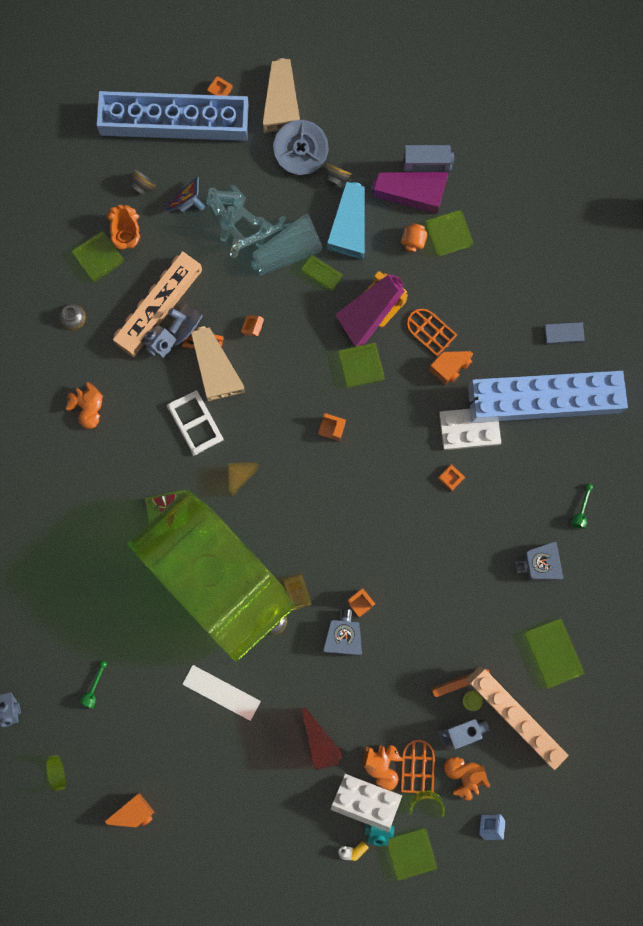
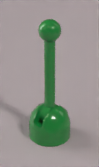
M590 483L585 486L586 493L580 513L575 514L570 522L571 526L578 529H585L587 524V518L583 513L589 493L593 489V485Z
M106 661L99 663L100 668L90 692H86L81 696L79 704L94 708L96 697L93 693L103 669L107 667Z

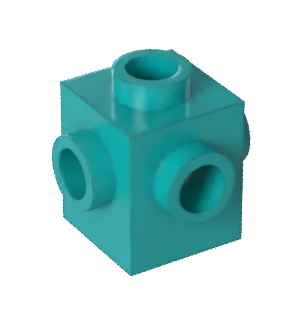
M365 823L364 835H368L367 843L376 846H388L389 839L394 836V826L391 825L389 832Z

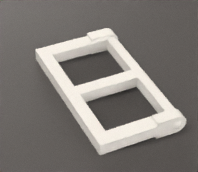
M197 390L167 405L193 456L224 440ZM196 398L204 415L183 426L175 408ZM208 420L216 437L195 447L186 430Z

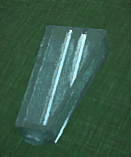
M309 213L304 214L252 253L253 260L250 262L253 270L258 271L259 276L322 253V245Z

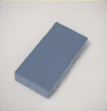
M583 322L547 324L544 326L546 345L582 343L585 341Z

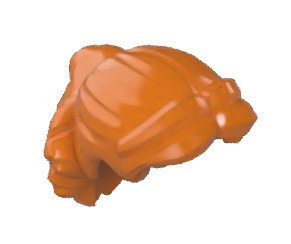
M128 205L111 207L110 211L106 214V218L110 221V240L112 244L122 250L134 248L140 238L139 227L136 221L139 215L134 208Z

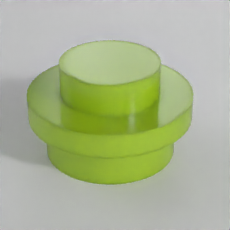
M469 691L463 697V705L469 711H477L483 704L482 697L475 691Z

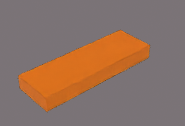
M472 673L430 688L432 695L439 697L470 685L466 679Z

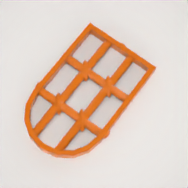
M417 309L408 317L407 327L409 332L436 357L457 336L452 329L427 309ZM419 312H427L430 316L426 319ZM415 313L423 319L424 323L421 326L411 319ZM432 317L443 325L440 329H437L431 323ZM409 321L417 327L415 332L410 329ZM426 324L430 325L436 332L432 337L423 330ZM444 328L454 335L451 339L443 334L442 330ZM419 331L428 337L427 343L416 335ZM438 334L448 341L444 347L435 339ZM431 342H434L441 349L438 353L428 346Z
M413 740L406 745L403 751L401 792L433 794L434 750L426 741ZM415 742L423 743L422 757L415 756ZM412 744V754L405 756L406 749ZM426 745L431 749L432 757H426ZM405 759H411L410 773H404ZM416 760H422L421 774H414V762ZM427 760H432V775L425 774V763ZM404 776L411 777L410 790H403ZM415 777H422L421 791H413ZM426 778H432L431 792L424 791Z

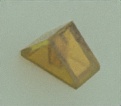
M256 462L228 463L230 494L234 496L257 472L259 465Z
M302 573L283 579L293 611L312 604Z

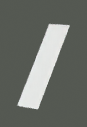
M194 665L183 682L184 686L250 721L261 702Z

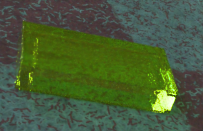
M313 255L310 256L301 269V272L331 291L334 290L343 277V274Z

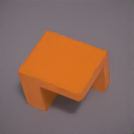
M324 413L318 434L340 442L346 420Z
M363 588L347 601L358 617H361L375 605Z

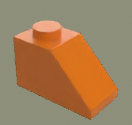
M139 793L105 822L107 825L138 827L141 824L144 827L153 820L151 815L155 812Z

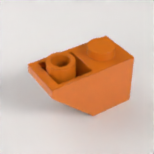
M471 351L443 352L431 364L429 371L445 385L449 381L453 383L460 375L458 372L462 368L464 370L467 369L473 362L471 360L473 353Z

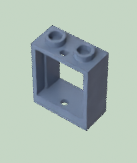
M405 145L403 172L449 173V171H452L454 152H451V145Z

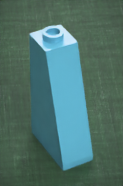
M346 182L328 239L327 250L363 260L365 251V187L357 182Z

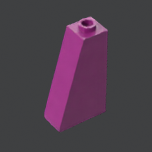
M379 173L378 178L373 179L371 187L374 190L373 197L438 214L449 173Z
M385 276L335 314L354 346H363L405 292L402 287L403 283L398 276Z

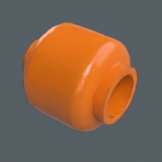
M411 223V225L404 228L401 244L406 246L405 250L415 253L416 250L424 248L427 239L425 227Z

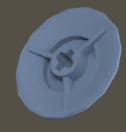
M295 120L284 125L276 134L273 144L274 155L279 165L287 172L296 175L311 174L318 170L326 161L329 151L328 139L323 130L315 123L306 120ZM297 145H304V152H302L301 150L298 152Z

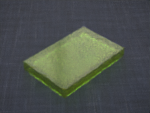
M561 618L524 633L547 689L585 674Z

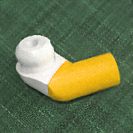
M361 841L355 848L341 846L338 854L343 860L356 861L369 847Z

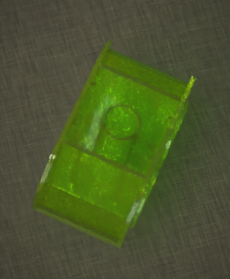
M188 489L127 543L141 561L236 663L296 607L272 573L238 539L219 516Z

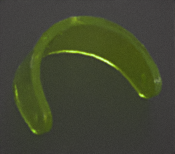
M58 755L47 757V775L52 792L66 789L65 772L60 757Z
M429 790L421 791L412 798L409 815H412L413 806L421 799L430 798L440 803L442 806L441 818H444V804L437 793Z

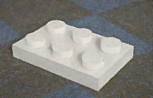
M470 409L439 412L443 451L501 445L499 421L472 423Z
M345 774L331 810L389 832L402 795Z

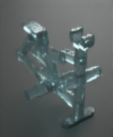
M230 185L229 191H217L215 188H210L208 191L209 196L206 199V203L211 206L220 222V240L226 241L230 233L234 236L230 255L233 258L238 256L240 249L253 243L257 247H262L265 237L280 230L287 232L291 229L292 223L284 224L285 216L280 217L278 223L272 225L264 218L256 217L243 207L246 197L235 185ZM223 204H225V205H233V206H228L227 211H226V209H225V207L223 206ZM243 217L254 226L258 224L261 226L258 233L244 238L234 224Z

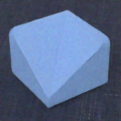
M501 814L481 815L479 832L484 840H503L505 820Z

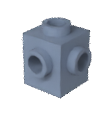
M155 325L146 334L142 343L147 347L145 350L152 356L164 357L170 352L177 339L165 328Z
M10 692L0 695V727H9L14 723H19L18 715L21 714V709L13 694Z

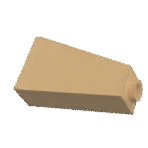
M280 58L272 61L263 118L264 133L279 131L287 123L300 120L290 59Z
M210 327L196 328L191 334L207 400L212 401L245 393L243 383Z

